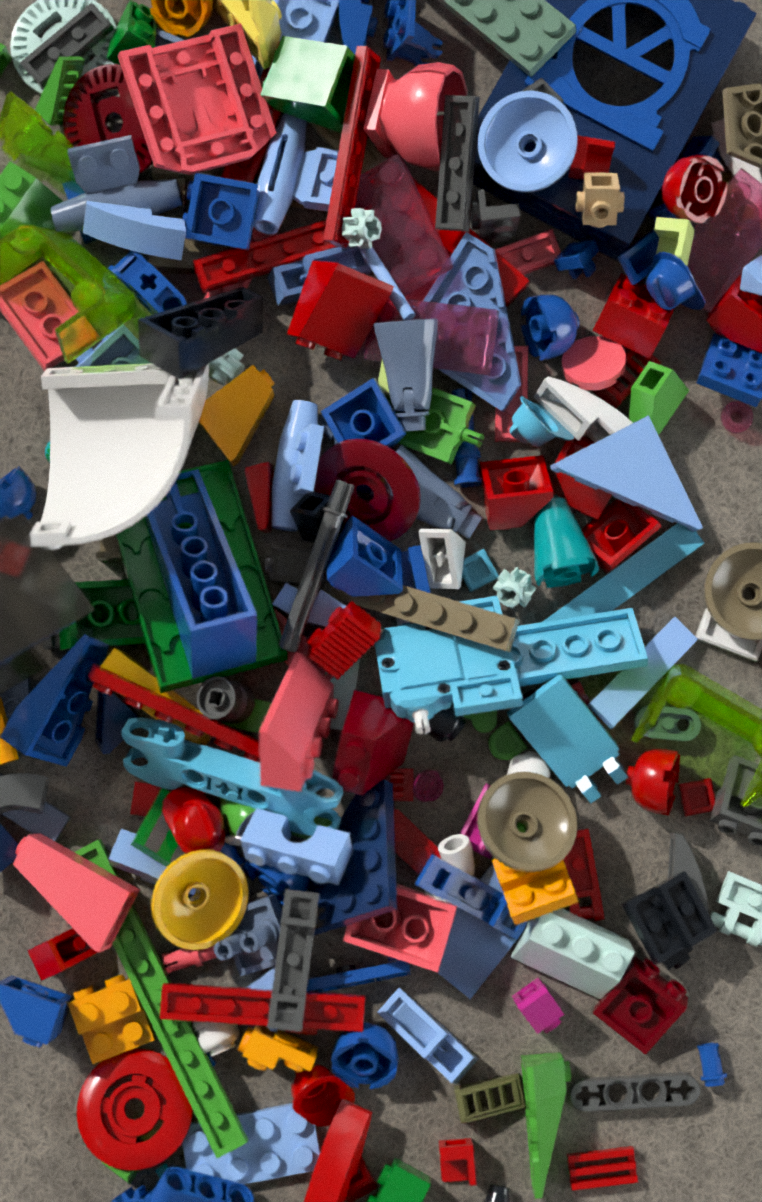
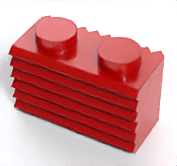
M352 601L344 609L342 607L335 609L328 619L329 624L324 630L317 628L307 641L309 645L307 658L336 680H339L380 638V622L376 621L374 617H371L369 613H366L365 610Z

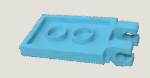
M561 674L522 701L523 706L513 707L507 712L509 719L566 787L570 786L571 788L578 786L581 793L590 803L601 797V793L597 790L598 786L590 776L603 766L617 785L628 778L624 767L616 758L620 755L618 744Z

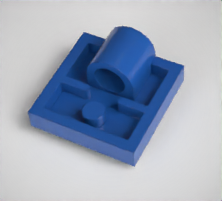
M714 334L708 345L696 383L757 408L762 399V353Z

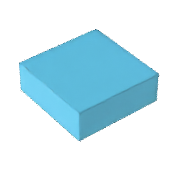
M485 549L464 559L462 578L470 593L498 578L499 575Z

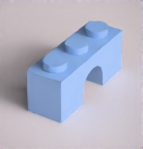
M256 808L240 840L246 860L258 866L267 864L279 868L287 874L297 873L304 875L319 883L329 882L339 885L353 853L350 833L318 825L315 833L309 840L302 843H293L289 841L291 831L287 816Z

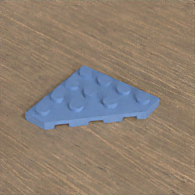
M466 232L412 320L438 319L433 366L499 410L505 412L522 383L496 252L493 248Z

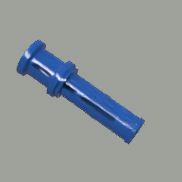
M465 388L456 389L451 392L452 395L472 402V391L466 389V392ZM472 414L471 419L469 421L468 429L474 431V419ZM465 441L459 446L454 458L457 479L454 480V486L457 488L477 487L483 484L482 478L479 477L478 459L481 458V453L475 445Z

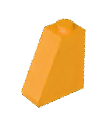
M254 365L250 366L205 400L199 420L200 425L233 467L239 463L275 397L271 388L275 385L274 381L264 369L259 372Z

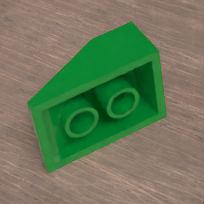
M128 579L66 582L56 585L60 650H70L84 634L107 643L109 647L146 644Z

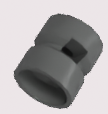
M212 677L205 680L197 692L196 702L199 711L205 717L217 721L239 724L246 721L252 714L255 706L253 691L247 685L223 677Z

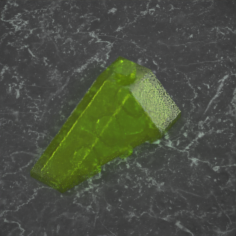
M10 91L6 95L0 116V142L3 144L0 148L1 151L14 162L20 159L29 167L76 182L67 153L68 149L74 148V146L61 132L57 131L53 135L51 128L42 120L43 117Z

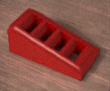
M631 349L626 353V365L638 377L643 369L631 359L634 355L645 366L649 361L661 364L653 354L649 359ZM627 370L623 376L622 374L620 376L629 385L627 388L617 379V382L611 387L592 391L600 399L617 409L631 395V387L637 380Z
M264 462L245 467L244 472L257 527L260 531L269 533L272 531L271 488L274 466L270 462Z

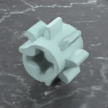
M354 208L351 209L352 217L343 218L342 236L350 241L349 247L371 249L372 241L381 238V222L374 216V210Z
M233 349L209 363V378L217 384L224 385L225 382L229 383L244 371L245 365L240 362L244 355L237 349Z
M518 567L511 573L504 569L493 586V590L497 591L499 602L511 609L518 604L526 607L536 590V587L531 585V575L523 570H519Z

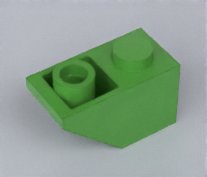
M649 361L631 387L629 420L634 423L649 416L659 435L689 392V389L673 369Z

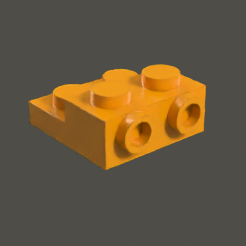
M497 859L492 860L515 925L579 902L563 859L555 866L539 872L514 870L505 866Z
M123 974L105 980L106 987L96 991L93 990L92 986L74 992L75 999L68 1002L79 1035L82 1034L92 1064L156 1039L151 1022L130 979H125Z
M256 1025L255 1028L248 1026L238 1051L243 1053V1057L248 1058L247 1063L250 1066L262 1071H266L267 1067L274 1070L280 1057L285 1060V1066L302 1072L303 1069L311 1071L317 1056L318 1047L278 1029L277 1032L270 1031L267 1026Z

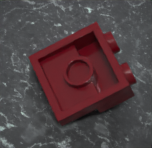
M635 956L629 963L620 982L596 1004L593 1014L646 1055L687 1009L688 997L685 995L687 991L684 986L675 979H671L668 982L660 976L658 966L653 964L650 959L645 958L641 961Z

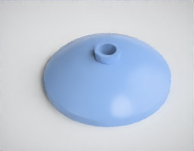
M539 91L513 93L497 102L487 113L481 124L478 136L480 160L489 176L499 185L509 190L535 192L545 189L557 182L567 172L574 160L578 141L576 125L568 109L555 97ZM530 142L536 144L534 151H525L526 144Z

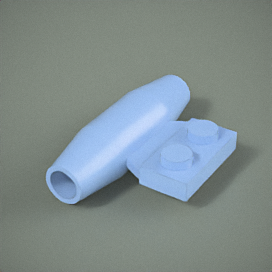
M283 114L276 128V134L271 138L267 146L257 183L260 185V192L253 226L264 234H275L278 232L293 199L308 209L328 211L339 150L317 147L316 150L305 152L306 121L288 114Z
M294 400L292 402L280 436L271 488V527L275 529L296 532L298 528L290 510L305 494L314 490L324 426L318 425V405L313 402Z

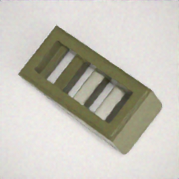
M518 1073L453 1086L461 1124L525 1107ZM510 1083L514 1098L512 1102L507 1101L504 1086ZM498 1087L501 1104L497 1105L494 1103L491 1089ZM485 1090L488 1107L482 1108L479 1092ZM466 1095H473L475 1109H468Z

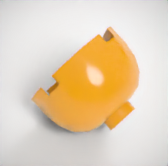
M151 0L152 8H150L151 16H154L155 22L162 30L174 36L179 34L190 37L208 22L213 10V0Z

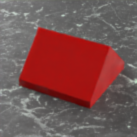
M617 499L602 512L598 520L593 519L586 525L582 532L598 561V565L607 574L662 526L660 522L638 506H632Z

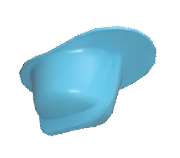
M523 396L520 397L522 404L512 416L513 425L509 430L514 438L525 444L530 443L535 447H540L555 437L571 441L574 438L542 405L531 402Z

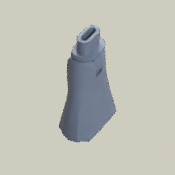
M438 319L374 323L394 412H399L395 414L400 418V423L405 431L426 430L425 415H429L428 410L430 409L432 399V372Z
M400 445L396 453L408 463L416 476L420 488L421 502L416 519L437 529H453L455 533L458 532L469 539L482 517L470 510L472 505L457 491L432 472L408 448ZM389 485L390 492H391L390 495L393 496L392 489H391V487H390V485ZM373 490L368 496L370 500L374 498Z

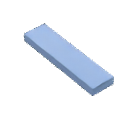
M676 617L672 618L645 646L648 666L621 670L587 706L610 729L613 728L698 639Z

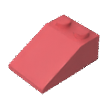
M396 883L397 910L349 924L346 927L342 941L439 972L458 906Z

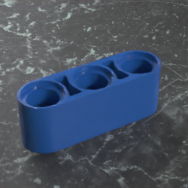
M170 1167L164 1172L151 1192L150 1200L151 1202H254V1197L251 1190L241 1183L180 1167Z

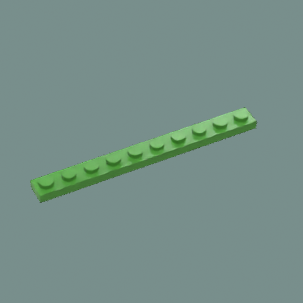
M98 839L75 851L76 854L120 878L116 868L109 865V854L102 839ZM132 905L113 942V946L216 1158H219L246 1144L249 1141L207 1054L200 1047L191 1021L160 1019L162 984L172 982L134 905Z

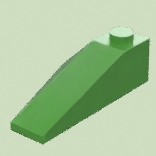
M560 1052L521 1055L531 1183L535 1199H541L566 1096L565 1082H571L569 1061H564Z

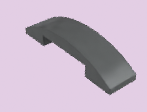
M285 889L267 1028L301 1032L319 893Z

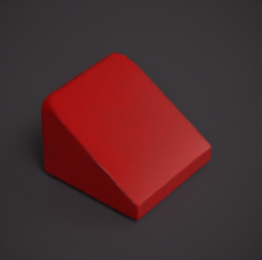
M362 1156L358 1172L350 1181L346 1197L347 1202H354L378 1188Z

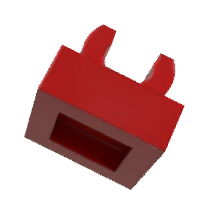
M397 768L382 779L393 783V801H414V768Z

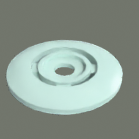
M37 0L22 13L13 29L11 56L18 74L31 89L42 95L43 90L22 68L20 62L91 2L113 25L114 30L82 56L85 60L82 76L98 66L114 64L107 59L109 42L117 26L109 12L95 0ZM61 21V23L54 24L49 29H47V31L43 35V38H40V35L48 26L55 22ZM90 57H94V59L88 63Z

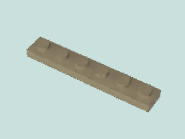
M404 585L403 591L399 594L352 597L332 587L330 594L333 598L350 603L352 601L356 605L507 652L511 651L520 621L509 616Z

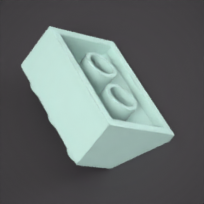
M561 908L529 920L511 957L601 999L620 982L635 951L629 939Z

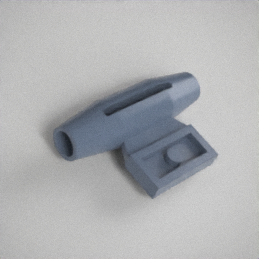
M132 135L68 149L67 153L76 184L85 193L52 206L51 214L57 232L83 231L86 201L152 209V215L156 216L183 205L177 179L138 181L140 164Z

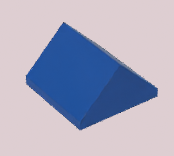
M376 378L370 379L321 411L338 443L348 439H368L393 449L406 435Z

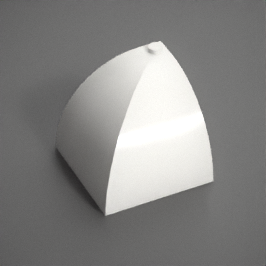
M153 363L47 368L41 376L42 389H48L49 483L41 522H36L30 533L32 547L42 546L45 550H55L63 547V545L82 544L114 535L139 521L162 500L180 472L200 420L208 390L209 363L181 379L154 366Z

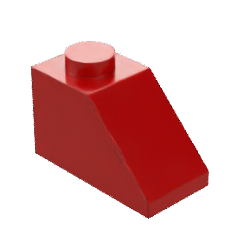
M73 928L27 950L41 981L98 953Z

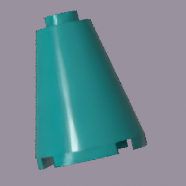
M553 494V498L534 515V578L538 586L541 585V582H545L546 588L576 584L582 581L581 575L589 572L590 577H592L599 571L598 561L566 499L559 498L556 494Z

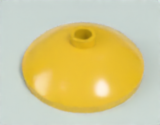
M196 850L177 858L159 877L152 896V916L159 932L172 944L189 950L212 947L217 942L230 936L240 924L248 904L249 890L245 874L233 859L214 850ZM196 888L195 894L192 897H188L189 892Z

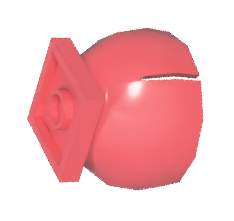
M436 62L418 65L397 80L389 69H377L363 129L385 158H395L396 153H398L406 162L414 166L433 171L440 170L444 115H437V112H444L445 95L468 96L463 72L454 65Z

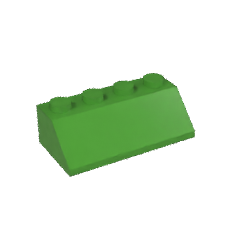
M11 161L0 174V285L26 271L55 229L51 207L64 202L36 177Z

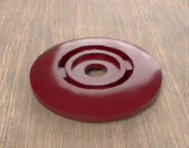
M102 65L85 73L72 87L64 107L63 129L68 147L74 148L132 135L140 164L139 174L144 172L152 165L153 161L121 65ZM119 90L120 97L109 96L102 99L99 103L97 102L103 94ZM112 113H118L123 120V126L117 133L111 132L107 126V119Z
M348 439L331 446L318 460L314 492L331 495L336 480L355 486L345 513L348 517L343 519L345 524L351 516H354L388 541L401 537L413 525L420 509L421 496L419 484L408 463L394 450L384 444L368 439ZM362 484L369 486L374 492V498L370 501L361 499L357 494V486ZM389 485H390V487H391V489H392L393 496L390 495L391 492H390Z

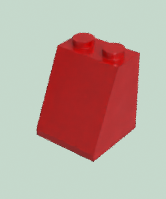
M312 260L287 335L297 338L295 344L304 348L314 350L316 345L325 349L323 355L339 361L342 360L343 356L355 358L389 299L394 286L340 263Z

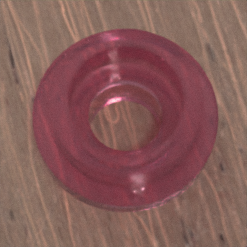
M741 401L730 402L721 412V423L731 433H742L753 422L751 408ZM732 413H739L742 420L740 423L732 421Z
M431 769L422 771L416 777L413 784L414 796L422 802L435 801L443 792V780L437 772Z

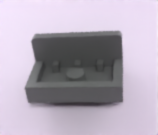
M484 189L477 190L476 200L471 202V229L473 231L477 230V235L483 240L492 239L496 243L506 242L512 236H516L520 220L519 203L486 207Z

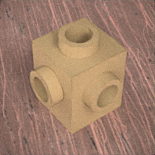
M584 173L583 191H577L576 212H582L583 225L597 228L616 225L617 212H623L624 192H620L618 174Z

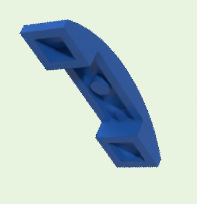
M433 854L415 883L422 889L458 906L518 940L528 922L515 925L504 893Z

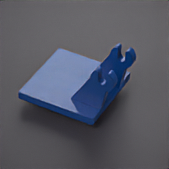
M416 0L386 1L384 15L385 18H388V28L384 34L383 46L387 48L386 60L393 61L396 57L412 62L416 67L422 64H429L421 61V58H438L442 54V51L435 50L432 46L440 47L443 42L415 21Z

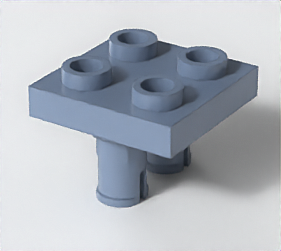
M276 894L248 902L245 914L238 927L230 936L214 945V952L219 960L224 961L232 957L234 958L240 976L276 965L282 919V909Z

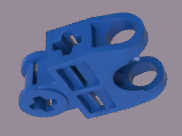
M127 249L129 253L115 266L111 265L108 268L114 278L125 289L132 292L136 299L152 315L187 304L184 296L149 261L147 262L139 252Z

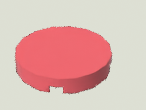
M588 336L579 339L562 355V372L566 380L570 384L572 382L577 384L579 388L584 390H601L611 387L617 382V378L621 374L623 376L626 371V353L622 346L604 336Z

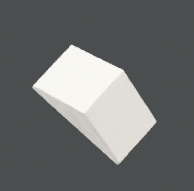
M420 529L419 537L429 588L460 589L466 541L452 529Z

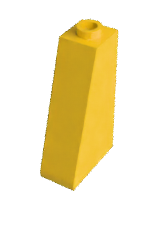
M114 648L100 666L160 694L155 674L119 649ZM176 690L161 693V695L201 713L195 704ZM143 705V711L154 719L161 720L154 716L156 710ZM176 719L172 722V724L182 728L185 740L199 745L200 743L207 745L213 737L206 733L202 737L196 736L184 729L185 723Z

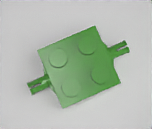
M432 387V399L430 409L428 410L429 415H425L426 430L405 431L406 435L397 444L404 445L452 465L457 450L463 441L477 447L483 444L472 437L484 441V434L468 429L476 404ZM388 398L387 400L389 401L390 405L392 406L391 399Z

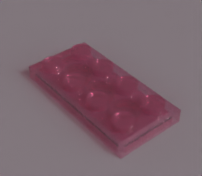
M399 153L361 174L355 208L375 211L374 216L381 222L382 229L381 238L372 241V247L402 294L405 296L453 269L454 266L435 229L404 159Z
M740 168L727 184L726 199L720 212L715 217H709L705 220L707 222L697 223L693 228L694 236L687 267L705 299V307L702 309L707 313L711 312L741 274L743 267L752 260L762 247V184L743 168Z
M389 298L375 323L404 320ZM406 299L416 314L412 320L438 319L433 369L490 376L499 310ZM373 325L366 337L364 359L382 362Z

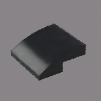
M682 871L621 904L653 964H659L682 949L692 947L717 932L686 871Z

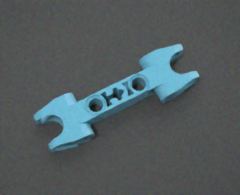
M140 717L128 719L121 730L122 737L126 743L134 747L130 748L127 756L123 759L124 767L130 774L152 785L171 790L186 784L194 789L254 809L258 808L287 816L290 831L298 834L313 836L318 826L314 823L315 817L329 819L332 824L328 828L338 830L341 818L331 808L338 806L343 796V788L335 780L313 770L311 779L305 780L301 792L261 786L259 762L210 746L185 740L182 728L175 724ZM136 728H144L149 732V735L147 737H140L130 732ZM136 758H145L148 764L136 766L132 761ZM325 788L332 790L334 795L330 798H325L317 795L316 792Z

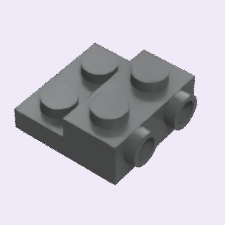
M734 755L729 759L723 787L717 792L710 821L718 824L717 828L719 831L731 835L739 832L749 836V843L762 847V766Z

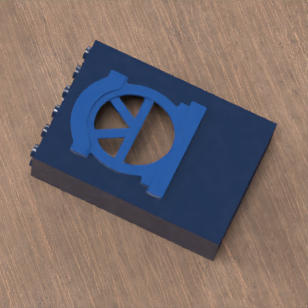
M545 0L576 25L577 32L532 77H529L511 61L508 62L478 115L473 185L484 189V191L508 204L519 203L521 211L579 242L595 240L600 253L620 263L617 257L632 244L662 189L667 171L680 157L751 27L757 13L752 11L743 2H735L733 0ZM626 4H635L650 9L665 22V27L626 49ZM607 7L612 9L613 42L584 26L593 15ZM577 39L662 84V87L646 100L633 105L613 106L597 101L582 88L576 78L572 61L575 40ZM669 39L673 41L674 61L670 71L640 57ZM543 78L564 100L562 104L573 117L577 135L616 142L609 173L618 174L620 192H624L623 212H617L616 225H607L601 228L583 225L582 212H576L577 191H583L584 180L568 178L569 169L557 182L535 192H516L495 182L482 165L478 152L480 127L490 109L506 96L521 92L538 79ZM533 142L526 144L525 151H534L536 144Z

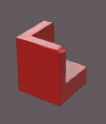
M577 135V150L569 169L568 178L584 180V173H609L616 142Z
M472 1139L438 1140L442 1181L468 1180L469 1186H476Z

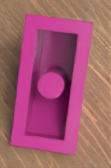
M539 977L512 995L515 1004L537 1034L541 1031L548 1033L560 1025L561 1021L559 1018L564 1013Z

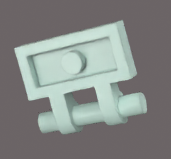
M728 871L716 902L728 908L724 916L712 911L710 918L715 927L719 928V932L726 935L731 933L746 939V943L754 947L762 946V885ZM740 912L755 918L751 927L736 921Z

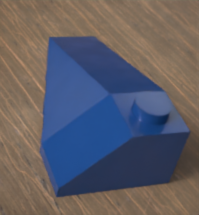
M84 634L15 708L0 738L24 755L67 767L83 738L85 728L81 724L84 713L91 710L93 703L89 696L94 681L90 680L88 675L94 664L101 666L105 661L109 645Z

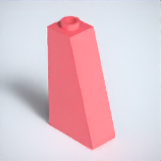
M41 833L30 834L24 837L16 848L15 854H17L13 865L93 950L100 953L110 949L140 889Z

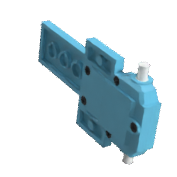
M497 596L460 601L502 614ZM633 608L518 626L510 652L416 623L411 624L410 621L396 618L397 626L385 628L382 632L381 640L374 643L385 709L391 708L397 717L407 718L409 721L416 724V732L420 735H423V728L425 734L431 731L429 720L437 712L449 708L451 702H453L456 717L523 706L520 687L547 683L559 674L565 679L648 666V656Z

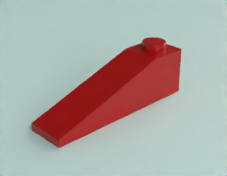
M740 267L711 305L706 321L716 333L723 334L733 342L762 353V296L740 290L743 270Z

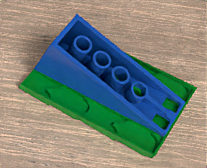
M225 460L181 470L166 495L147 515L115 534L160 694L175 690L176 688L180 689L203 683L212 677H225L241 671L244 672L287 660V651L279 647L282 634L229 461Z

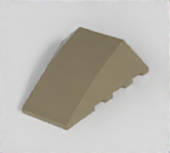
M758 83L725 88L722 92L727 154L762 169V85Z

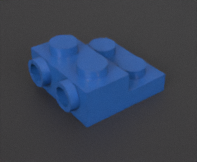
M195 173L194 181L190 180L187 188V200H190L189 210L182 217L185 220L186 227L185 239L249 251L260 185Z

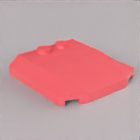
M241 24L211 30L205 36L154 48L151 45H146L119 52L118 59L154 167L192 175L246 161L276 134L267 102L260 95L262 86Z

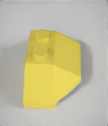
M213 0V8L228 26L242 25L250 53L264 70L269 68L282 34L279 23L282 15L276 2H270L269 0Z

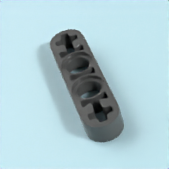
M684 1072L581 1078L574 1081L569 1088V1097L572 1104L580 1111L586 1112L687 1106L697 1101L700 1095L698 1082L693 1076ZM669 1080V1087L675 1088L680 1087L681 1081L685 1080L692 1087V1090L687 1091L686 1097H682L678 1091H669L671 1098L666 1099L667 1090L664 1081ZM650 1081L657 1083L660 1088L658 1096L652 1100L645 1099L642 1096L643 1085ZM617 1083L624 1085L627 1090L625 1098L619 1102L612 1101L608 1095L610 1087ZM603 1084L602 1095L605 1100L604 1103H599L600 1098L598 1096L588 1097L587 1103H582L579 1097H575L576 1093L581 1092V1087L587 1086L589 1092H599L597 1085Z

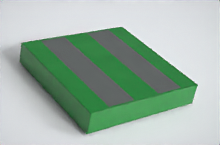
M162 788L155 797L130 845L168 867L173 861L186 853L177 844L174 835L165 821L162 812L163 801L170 792Z

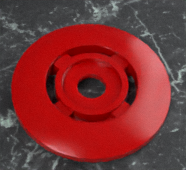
M131 1049L101 1061L86 1078L77 1103L78 1128L87 1148L103 1163L117 1169L129 1171L154 1167L174 1154L184 1142L193 1117V1109L168 1057L147 1049ZM132 1075V1081L120 1085L114 1090L110 1098H107L106 1094L113 1085L122 1078ZM134 1098L140 1099L145 1106L144 1114L136 1120L128 1118L125 1113L127 1102ZM159 1120H164L161 1128L154 1136L138 1143V1136L149 1133Z

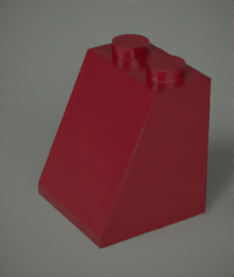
M354 690L343 726L331 779L339 783L343 791L359 795L366 793L404 763L414 722L409 721L407 718L397 717L391 708L385 709L383 697Z

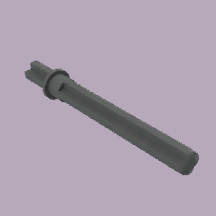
M336 480L328 505L322 509L325 513L279 643V647L284 650L296 652L299 648L343 519L348 517L345 513L355 487L354 485Z

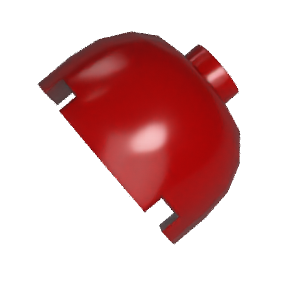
M706 155L689 156L677 161L669 168L663 181L662 195L666 208L676 218L686 219L693 223L707 222L705 220L709 217H715L725 203L728 190L727 182H722L721 172L725 171L721 163L716 158Z
M652 749L639 756L635 767H628L626 785L631 786L632 797L642 809L655 814L670 815L675 801V795H673L675 782L678 783L680 772V754H678V751Z

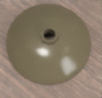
M743 543L723 552L709 568L704 584L705 602L711 617L724 631L745 640H762V543ZM745 589L753 592L752 600H747L744 597L743 592Z
M515 772L505 775L488 788L479 804L477 821L481 839L488 851L499 862L509 868L522 872H539L549 869L559 863L569 853L574 844L577 834V817L574 806L566 792L548 777L533 772ZM522 823L526 828V832H520L516 824Z

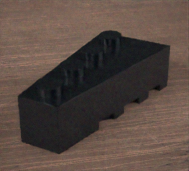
M240 287L138 319L140 357L181 379L263 333V297L244 287Z

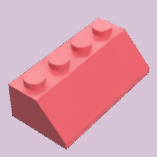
M295 653L259 730L261 786L301 792L305 780L312 777L314 758H319L321 755L322 738H327L329 735L331 718H336L339 701L334 698V684L302 653Z

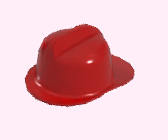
M185 787L168 793L163 801L162 812L181 850L186 854L196 850L220 852L224 846L226 836L224 819L220 810L196 789Z
M315 1065L312 1066L311 1071L306 1069L302 1072L295 1071L296 1078L291 1084L292 1108L311 1124L316 1126L331 1125L340 1101L344 1099L353 1104L355 1103V1093L351 1087L335 1076L327 1067Z

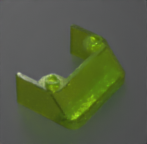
M33 225L19 226L0 239V285L43 256L75 286L71 293V299L74 307L79 312L55 329L64 361L69 364L135 315L137 311L135 296L132 291L69 234Z
M675 664L664 674L631 738L632 741L637 743L655 725L667 701L678 708L691 707L752 743L756 753L762 757V709L685 664ZM762 759L740 804L745 808L762 796Z

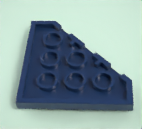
M381 780L363 795L355 794L342 815L338 830L350 833L353 853L339 885L329 882L319 883L310 878L306 892L319 893L314 936L397 910L393 783Z

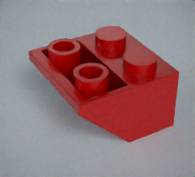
M621 273L592 331L650 359L667 328L675 308L672 310L660 308L649 294L642 280L635 285H631L627 275Z

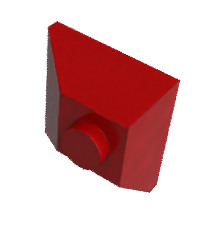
M575 437L571 441L566 440L555 463L595 442L585 437L579 441ZM555 472L569 506L577 509L583 515L591 516L598 520L612 494L601 489L596 490L586 486L562 472Z
M543 455L480 462L485 510L490 531L522 527L553 498V489Z

